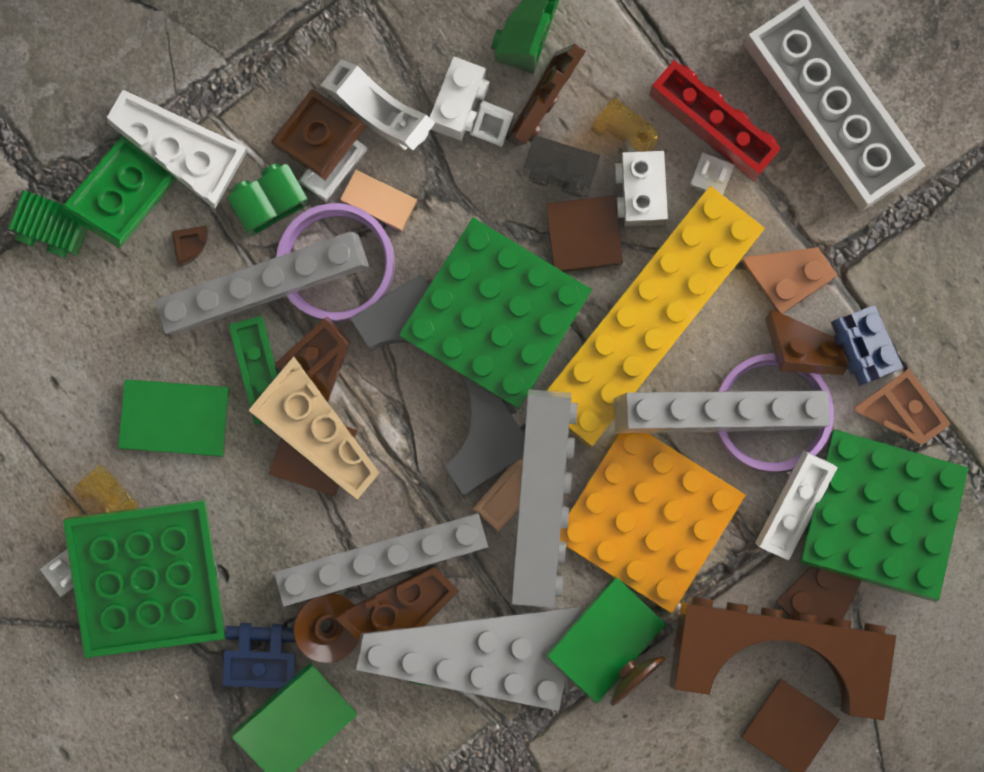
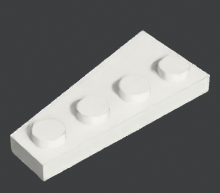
M122 90L107 116V122L110 126L214 209L217 207L246 155V147L125 90Z

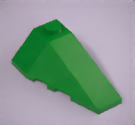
M522 0L506 20L503 31L496 30L491 49L496 50L495 61L534 74L559 0Z

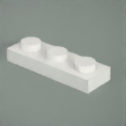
M803 450L755 543L760 548L789 560L812 517L816 503L820 502L837 467Z

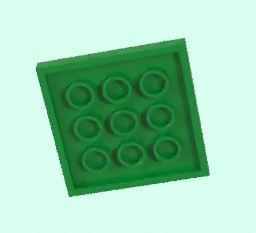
M472 217L400 332L399 337L519 410L528 396V389L531 390L591 294L592 289Z
M834 429L831 432L825 461L834 464L837 470L820 502H817L809 522L800 564L929 601H939L969 468Z
M206 499L67 517L63 520L85 658L226 638Z

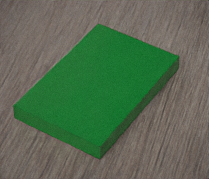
M122 135L62 206V213L121 249L177 179Z
M125 379L118 448L224 457L230 388Z
M613 576L544 656L588 698L598 704L620 678L617 673L631 660L635 661L666 624L621 580Z
M310 662L230 734L264 772H294L358 714Z

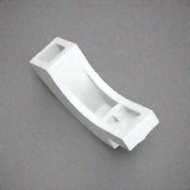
M343 59L338 62L320 85L352 115L377 134L403 150L407 148L414 150L417 145L426 139L428 131L435 124L426 114L402 104L385 92L357 65Z

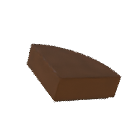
M207 226L172 231L176 261L179 267L191 263L202 253L208 237Z

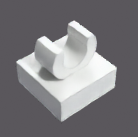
M702 153L689 187L705 192L709 186H712L723 195L734 164Z
M66 549L40 569L60 597H64L74 590L68 549Z

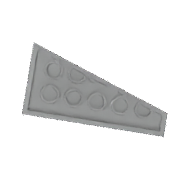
M574 606L563 609L534 611L532 613L510 614L453 623L361 633L353 669L559 711L566 676L544 655L579 616L580 607Z

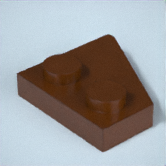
M769 311L765 320L780 371L844 375L848 363L841 345L837 346L833 336L778 311Z
M327 316L275 364L282 371L294 356L328 403L351 342Z

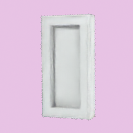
M356 140L326 181L307 169L298 181L299 184L327 204L365 154L367 147Z

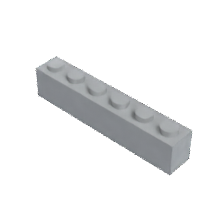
M350 231L154 301L165 334H179L369 268L359 235Z
M528 389L512 590L513 605L554 608L555 597H562L563 576H557L558 563H565L566 542L560 541L561 528L567 529L569 507H562L563 494H570L572 480V473L565 472L566 459H573L575 438H568L569 424H576L578 403H571V393Z
M828 391L625 393L614 398L616 433L814 431L830 426Z
M479 513L280 570L274 572L283 607H288L312 598L368 584L485 550L489 547Z

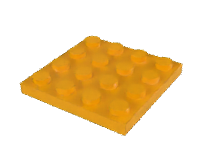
M619 433L569 512L567 529L561 528L560 541L566 542L567 548L611 576L617 577L625 585L672 614L746 495L649 433Z

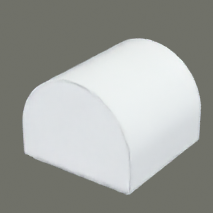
M482 101L470 135L502 147L511 129L515 113Z

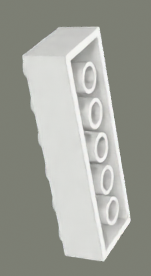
M808 0L798 1L748 35L744 47L860 212L909 181L925 167L915 150Z

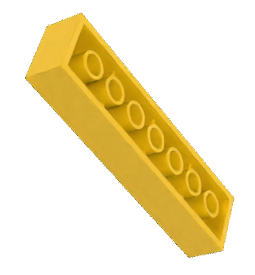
M712 186L708 187L547 390L571 393V403H578L576 424H569V433L589 449L594 446L615 419L614 398L625 393H636L765 229V227Z

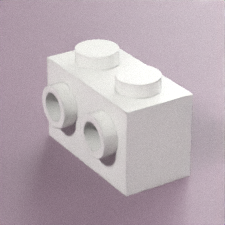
M453 56L430 115V119L435 123L431 130L462 141L466 131L471 132L477 116L474 108L478 99L484 100L490 81L486 80V68Z
M664 151L622 153L621 163H615V183L622 184V197H617L616 199L617 218H624V227L665 225L668 220Z

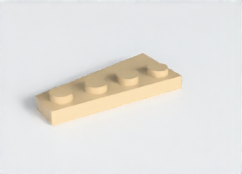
M294 356L248 410L356 500L359 499L380 473Z

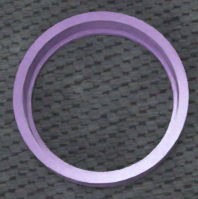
M329 203L310 208L291 222L280 239L276 257L290 253L294 242L301 232L312 223L324 218L335 216L348 217L363 223L374 232L383 248L385 270L379 288L367 302L349 311L328 312L311 306L298 293L287 295L289 300L307 315L318 320H323L328 316L332 322L339 323L351 321L350 318L386 296L394 278L395 255L385 230L369 213L352 205Z
M775 353L754 356L740 363L725 377L717 392H728L741 375L754 368L778 366ZM796 372L811 385L814 391H828L830 426L818 429L814 440L805 450L816 456L825 445L832 429L834 418L833 401L825 381L819 374ZM716 432L720 443L732 458L756 471L766 473L789 471L794 469L801 456L800 454L793 459L778 463L758 461L741 452L731 441L727 432Z

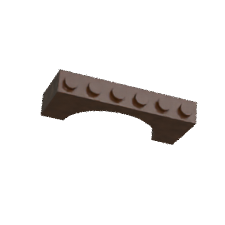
M692 597L691 603L681 602L669 686L674 690L710 695L714 679L719 670L737 652L760 642L791 641L808 647L828 664L839 685L841 712L850 716L884 721L896 635L885 632L886 626L865 623L864 629L852 628V621L838 618H830V624L817 622L816 615L796 612L795 619L782 617L783 610L765 607L761 608V614L747 612L748 605L727 602L726 608L713 607V600Z

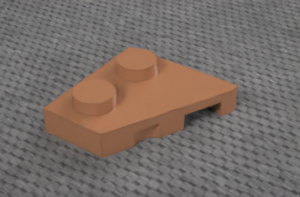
M818 247L749 256L742 260L743 265L774 309L782 314L838 276Z
M909 368L854 407L856 412L921 445L951 425Z

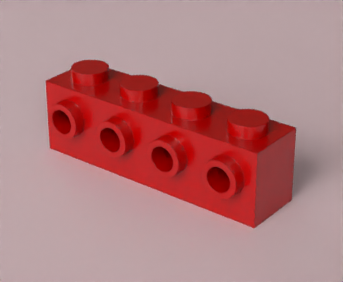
M673 60L654 82L649 96L755 182L781 149L776 139L768 132L759 130L754 126L750 118L738 108L734 109L726 103L724 97L711 86L707 87L698 80L693 70Z

